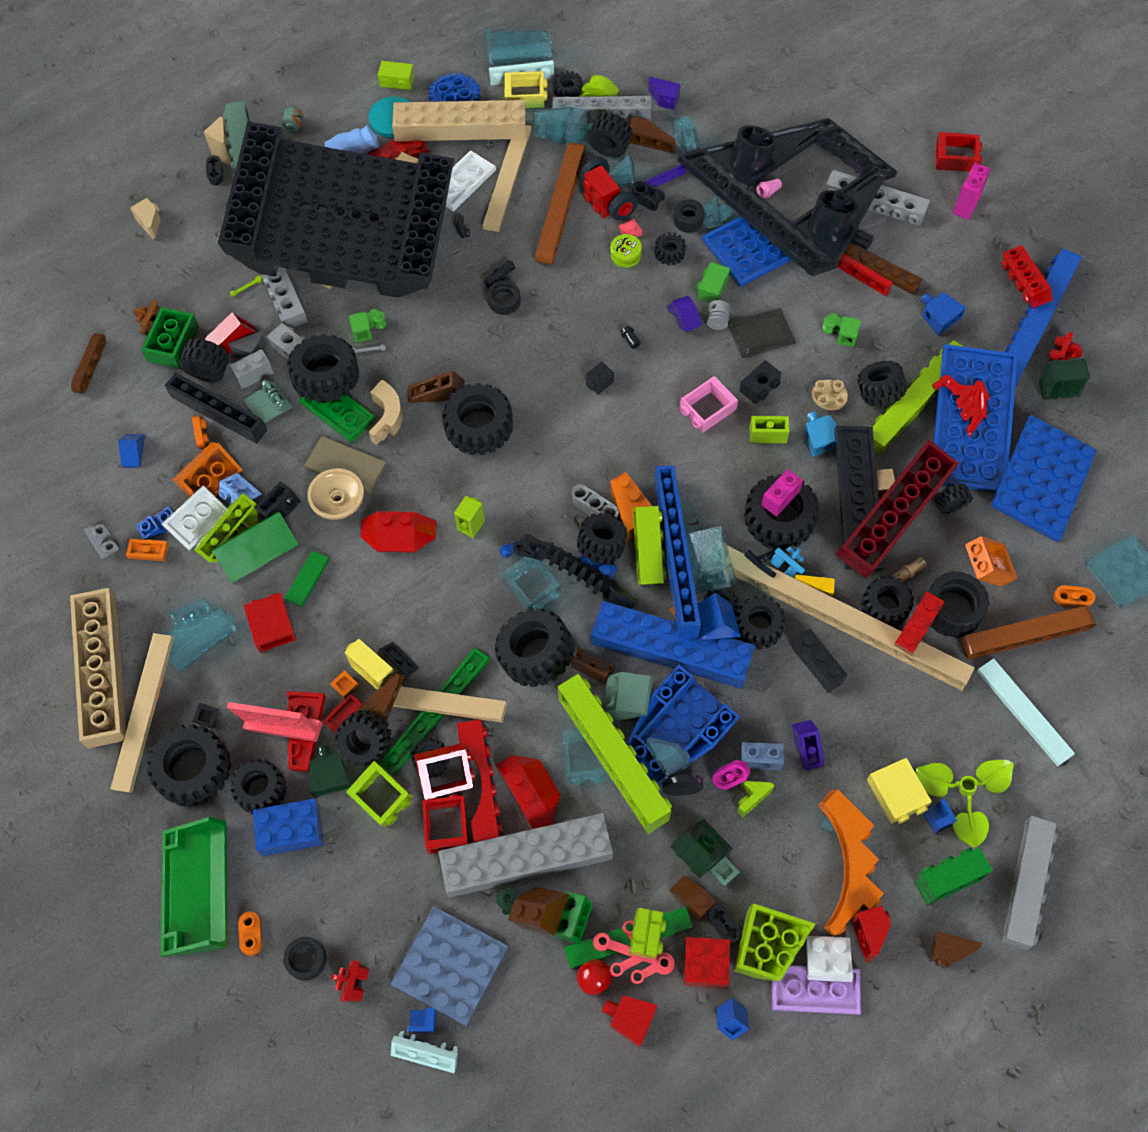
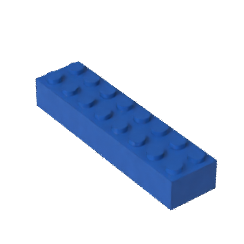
M605 601L601 604L591 633L592 645L673 669L680 665L690 674L740 689L743 688L755 646L732 638L701 640L700 635L695 638L678 639L676 622Z

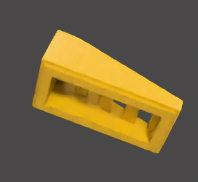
M795 575L796 580L833 597L834 578Z

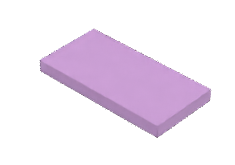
M790 965L780 982L771 981L772 1011L861 1015L860 969L852 968V982L808 980L807 966Z

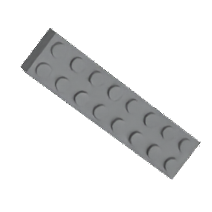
M603 813L438 851L445 889L449 898L613 860V852Z

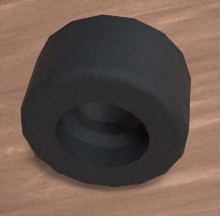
M686 199L677 203L674 208L673 222L678 230L692 233L702 227L704 208L700 202Z

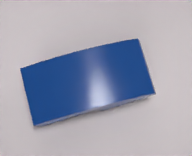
M168 506L155 517L152 515L146 517L136 525V528L144 540L159 536L168 531L162 526V523L175 511L172 507Z

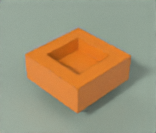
M345 670L330 683L331 687L344 699L359 686Z

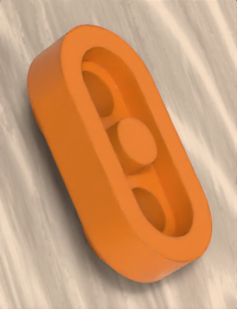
M200 415L192 416L197 446L199 449L206 448L207 444L210 443L208 434L204 430L207 428L206 420L201 418Z
M1062 585L1056 589L1053 598L1060 606L1090 607L1095 601V594L1089 588Z
M249 911L242 914L238 921L239 946L244 954L255 956L263 947L262 922L256 913ZM252 919L251 925L246 926V921ZM253 940V945L247 947L248 941Z

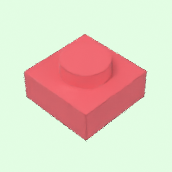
M634 219L619 225V230L622 234H630L635 237L642 235V229Z

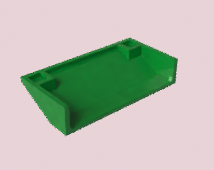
M207 817L163 830L161 957L226 948L227 821Z

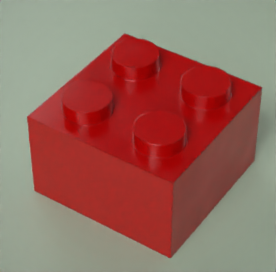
M686 937L684 986L728 988L729 939Z

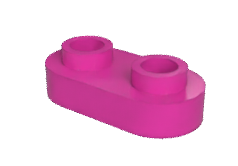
M741 760L733 761L716 770L712 777L713 783L719 789L727 790L744 782L750 774V768Z

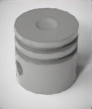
M715 300L709 304L708 327L714 330H723L728 326L730 305L727 302Z

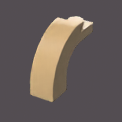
M383 380L370 392L373 402L385 410L383 417L369 431L371 441L376 445L383 441L388 433L395 436L403 418L400 400L396 391Z

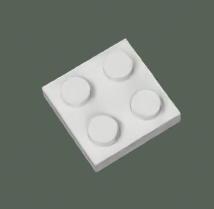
M807 936L805 940L808 980L852 982L853 970L850 938Z

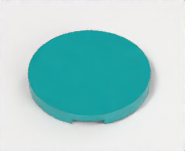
M387 97L376 102L371 107L368 116L369 123L374 132L383 137L394 138L392 127L394 103L410 101L402 97Z

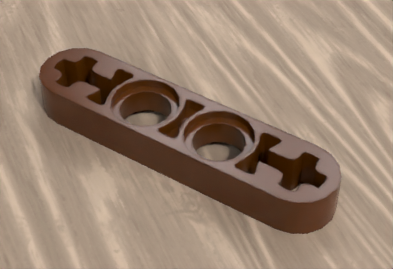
M94 333L91 336L71 383L72 392L84 394L87 390L106 345V336L104 334Z

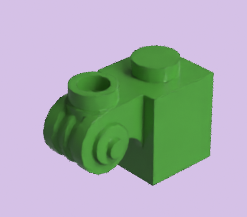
M373 309L370 313L362 312L349 315L355 343L373 339L371 334L373 326L377 329H383L387 325L385 315L379 309Z
M831 313L825 317L822 330L826 334H832L836 331L838 333L836 344L854 348L861 320L845 316L841 318L838 314Z

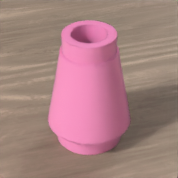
M779 179L761 182L756 188L757 194L761 198L767 199L782 187V183Z

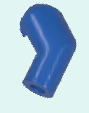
M515 542L504 544L500 547V554L504 558L512 555Z

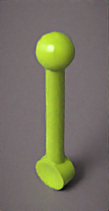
M256 276L255 280L237 290H232L230 296L235 297L237 293L253 284L261 283V276Z

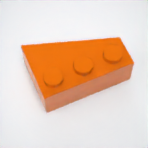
M624 472L610 481V492L614 505L619 510V519L624 523L623 526L627 528V542L634 538L632 509L652 505L627 472Z

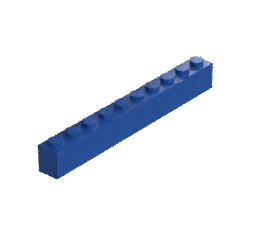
M1063 248L1059 255L1055 254L1051 262L1054 265L1053 267L1049 266L1045 274L1047 277L1046 281L1051 287L1053 300L1033 309L1030 305L1025 312L1027 317H1022L1018 325L1021 328L1020 331L1016 330L1011 339L1014 342L1013 344L1009 343L1005 350L1008 353L1018 354L1015 387L1082 258L1078 254Z
M674 465L656 466L654 484L659 511L662 512V522L660 523L664 534L663 542L678 639L695 638L699 636L701 623Z

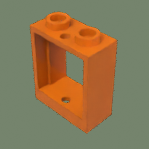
M983 536L965 544L978 580L1001 587L1018 579L1005 544Z

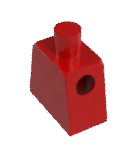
M623 996L619 1005L607 999L602 1012L613 1017L610 1024L613 1030L640 1048L658 1005Z

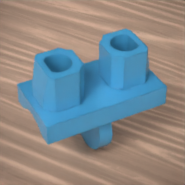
M791 546L787 548V551L791 554L790 557L779 547L774 551L775 554L770 562L775 567L779 568L784 561L790 565L784 574L795 578V575L802 574L805 571L804 568L794 561V558L800 562L804 560V557L799 554L802 550L800 546L796 550Z

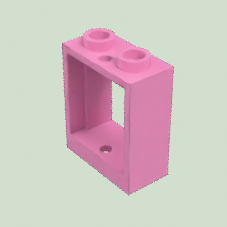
M714 376L681 398L680 411L691 420L696 429L699 428L704 433L736 411L738 400ZM711 392L724 407L704 420L691 405Z

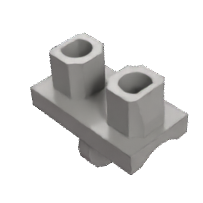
M102 520L83 529L101 559L119 550Z

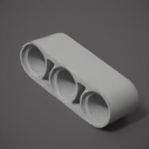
M583 484L573 487L572 502L577 508L589 516L594 513L596 515L598 513H603V515L612 514L619 521V510L614 504Z

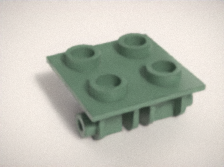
M268 380L262 381L261 390L243 400L254 415L263 419L264 424L292 408V405L275 382L272 383Z

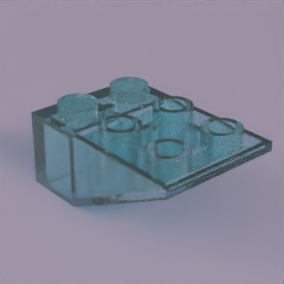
M575 107L535 110L533 112L535 136L568 145V142L583 144L587 136V111Z
M722 525L686 534L695 593L698 594L732 586L737 580Z

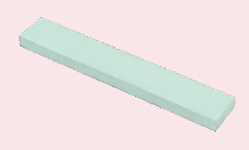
M992 659L977 670L979 675L1057 767L1075 754L995 659Z

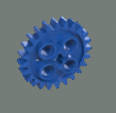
M449 72V76L443 74V78L437 77L438 82L433 81V85H430V90H428L429 102L479 101L481 99L478 82H475V78L470 79V75L464 77V73L458 75V72H456L455 75H452Z

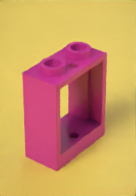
M974 163L961 188L953 212L954 215L970 219L982 195L991 168Z

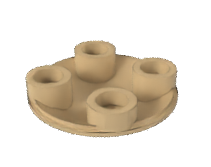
M818 380L812 389V398L819 407L825 410H838L846 404L848 393L841 380Z

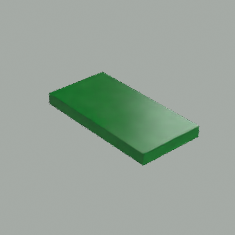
M343 395L341 399H333L331 402L321 401L319 403L315 402V400H307L305 397L299 400L301 405L350 443L357 439L376 420L375 415L349 395Z
M278 511L214 548L212 552L231 583H234L297 546L298 542Z

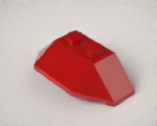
M378 511L362 519L360 537L376 552L415 553L436 539L437 521L417 512Z
M512 755L495 764L530 828L536 829L553 825L560 793L540 759Z

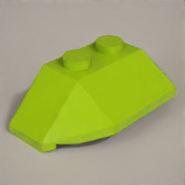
M242 493L206 532L194 551L209 563L218 562L212 552L214 548L258 524V513L254 508L257 504Z

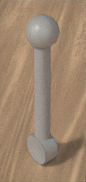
M381 344L377 347H368L356 349L354 347L352 348L354 349L355 353L373 350L385 351L386 345Z

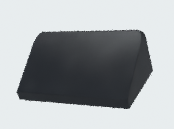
M393 642L378 649L377 655L393 668L394 674L405 675L403 682L418 670V667Z

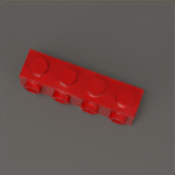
M1022 245L1002 253L1003 261H1001V266L1004 271L1007 270L1010 281L1015 282L1016 290L1018 293H1022L1025 303H1028L1033 309L1053 300L1050 285Z

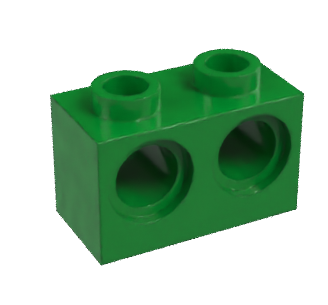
M563 891L568 893L569 896L555 937L580 944L593 902L586 896Z

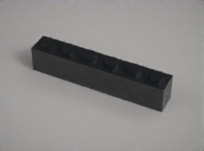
M176 372L165 384L170 397L256 444L267 432L263 419Z

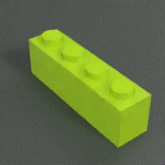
M658 506L635 507L632 511L638 586L663 584L664 580H666V569L663 568L662 561L665 560V551L661 549V541L664 539L663 530H660L662 512L659 511Z

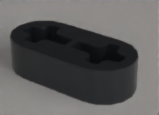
M210 156L206 160V175L209 183L212 185H219L223 182V165L218 156Z
M713 906L708 914L710 923L722 939H729L730 944L737 943L741 936L739 926L723 906ZM714 911H716L717 913H720V912L723 913V915H722V920L724 921L723 924L721 923V921H720L719 919H716V920L713 919V917H714V915H715V914H714ZM726 925L729 928V930L736 931L734 935L735 939H733L732 937H726L728 933L725 928Z

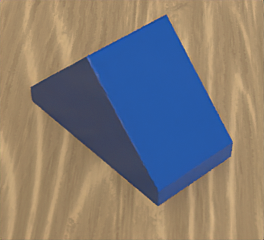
M126 434L118 440L122 468L141 467L145 434Z

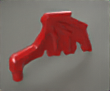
M944 375L932 384L934 390H938L945 386L953 395H960L956 399L958 409H962L960 413L962 420L967 421L972 417L971 424L966 428L967 435L970 437L983 418H987V400L990 399V396L983 381L977 380L974 385H960L950 375Z

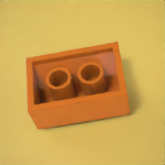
M211 442L172 481L188 497H191L203 485L214 496H217L220 481L236 473H241L243 469L219 443Z

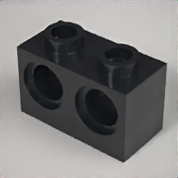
M280 481L254 508L263 520L278 511L283 519H285L301 501L291 488Z

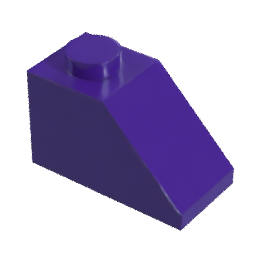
M649 77L648 91L658 106L674 110L680 97L681 84Z
M807 720L792 724L794 742L804 770L807 771L825 766L819 729L813 721Z

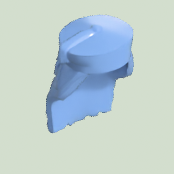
M368 125L362 129L356 128L347 133L337 134L325 142V147L362 154L380 148L377 134Z

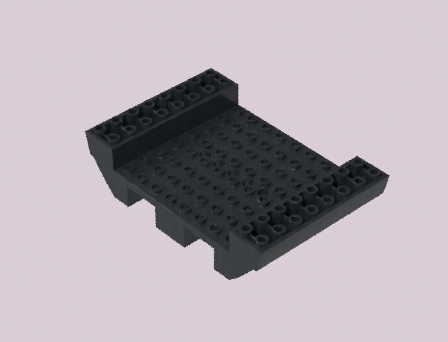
M247 121L218 244L226 255H230L246 267L263 275L277 277L279 267L309 272L311 283L344 289H346L347 279L378 284L380 295L396 298L421 289H427L432 280L454 158L420 152L418 163L345 151L284 140L282 127ZM303 204L310 206L308 209L301 208ZM321 207L327 208V211L321 213L318 211V209ZM338 210H342L345 212L341 216L335 214V212ZM355 213H359L362 215L358 219L352 217ZM372 216H376L379 218V220L373 222L370 220V218Z

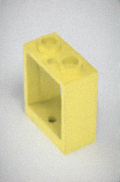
M543 71L505 73V100H525V108H544V101H547V90H544V88H547V78H544ZM540 86V94L512 95V87Z
M360 639L350 643L344 653L350 666L376 690H379L395 675L393 668Z

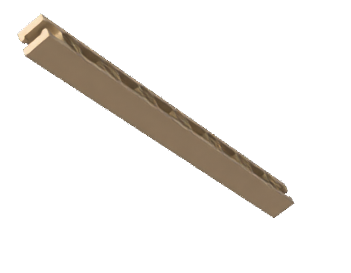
M717 540L714 541L706 554V564L961 691L966 686L975 668L922 641L914 654L910 656L894 646L902 631L766 565L777 574L772 578L744 556V553Z

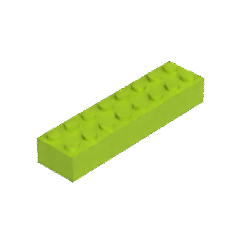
M577 674L558 686V700L646 832L650 834L669 821L670 808L672 806L666 797L662 798L658 792L660 788L654 779L650 780L647 776L648 770L642 762L639 763L635 758L636 752L633 747L626 745L623 740L625 739L624 734L619 728L616 729L612 724L613 718L609 712L603 711L599 697L596 694L593 696L589 690L591 687L585 678L582 679Z

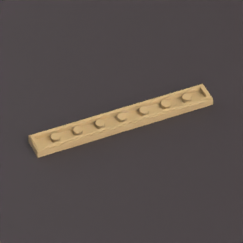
M526 125V139L510 140L482 225L484 230L500 231L530 138L532 126Z
M153 633L111 790L127 793L133 792L174 640L172 636Z

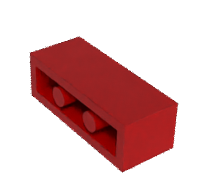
M926 591L894 646L912 656L945 601Z

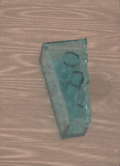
M485 28L490 64L553 57L550 31L529 30L528 33H525L518 29H514V32H505V29L491 31V28Z

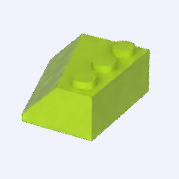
M752 904L747 910L733 971L752 978L780 982L797 952L806 941L805 939L810 931L814 928L815 923Z

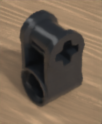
M637 181L633 185L632 193L636 196L638 204L651 211H656L658 204L665 199V194L662 190L643 181Z

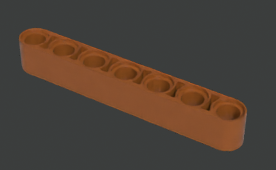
M1083 606L973 633L961 638L960 642L967 659H974L1083 632L1095 627L1096 622L1089 607Z

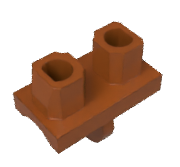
M153 300L149 309L146 306H142L141 309L136 308L133 312L137 317L136 322L140 323L143 320L140 325L142 328L140 333L143 335L146 332H150L154 323L152 320L158 315L161 308L158 306V301Z

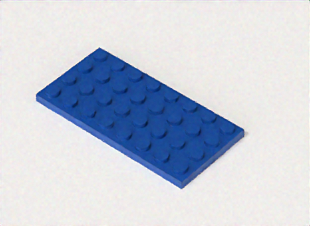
M948 344L943 345L940 377L950 375L960 385H974L977 380L983 381L990 399L987 400V418H983L969 437L966 428L971 424L972 417L967 421L962 420L960 415L962 409H958L956 399L960 395H953L945 386L938 389L933 443L959 462L942 485L953 487L955 484L965 483L968 489L996 493L1009 463L1018 354Z

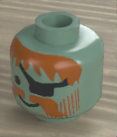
M297 107L285 109L281 121L282 126L289 132L300 131L304 122L302 111Z

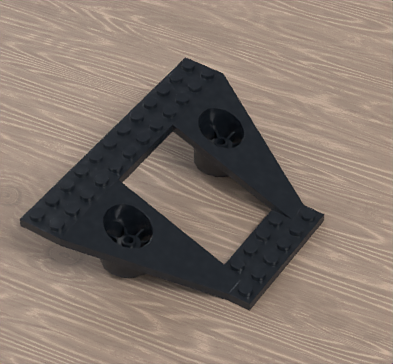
M830 118L773 132L759 126H743L738 130L735 141L679 155L677 159L684 168L690 171L706 187L711 189L728 206L733 208L750 225L754 226L772 244L776 245L812 277L837 268L881 185L885 180L894 178L898 172ZM819 141L822 146L829 149L833 155L839 157L860 176L839 191L826 190L819 193L814 208L791 223L754 192L750 186Z

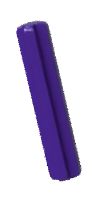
M679 165L643 182L657 187L684 175L686 168L683 165Z

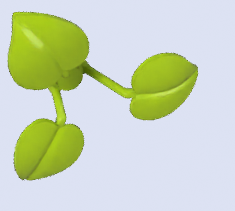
M990 760L982 763L976 770V777L982 782H979L972 776H965L960 782L956 781V783L950 784L953 781V772L947 765L942 763H931L917 767L916 775L926 793L934 797H944L948 792V787H959L960 793L967 797L968 813H960L956 816L957 821L953 825V830L960 840L972 848H976L984 842L988 834L989 822L984 813L979 811L972 813V796L976 792L977 785L983 786L985 784L986 789L992 793L1006 791L1012 781L1014 764L1007 760Z

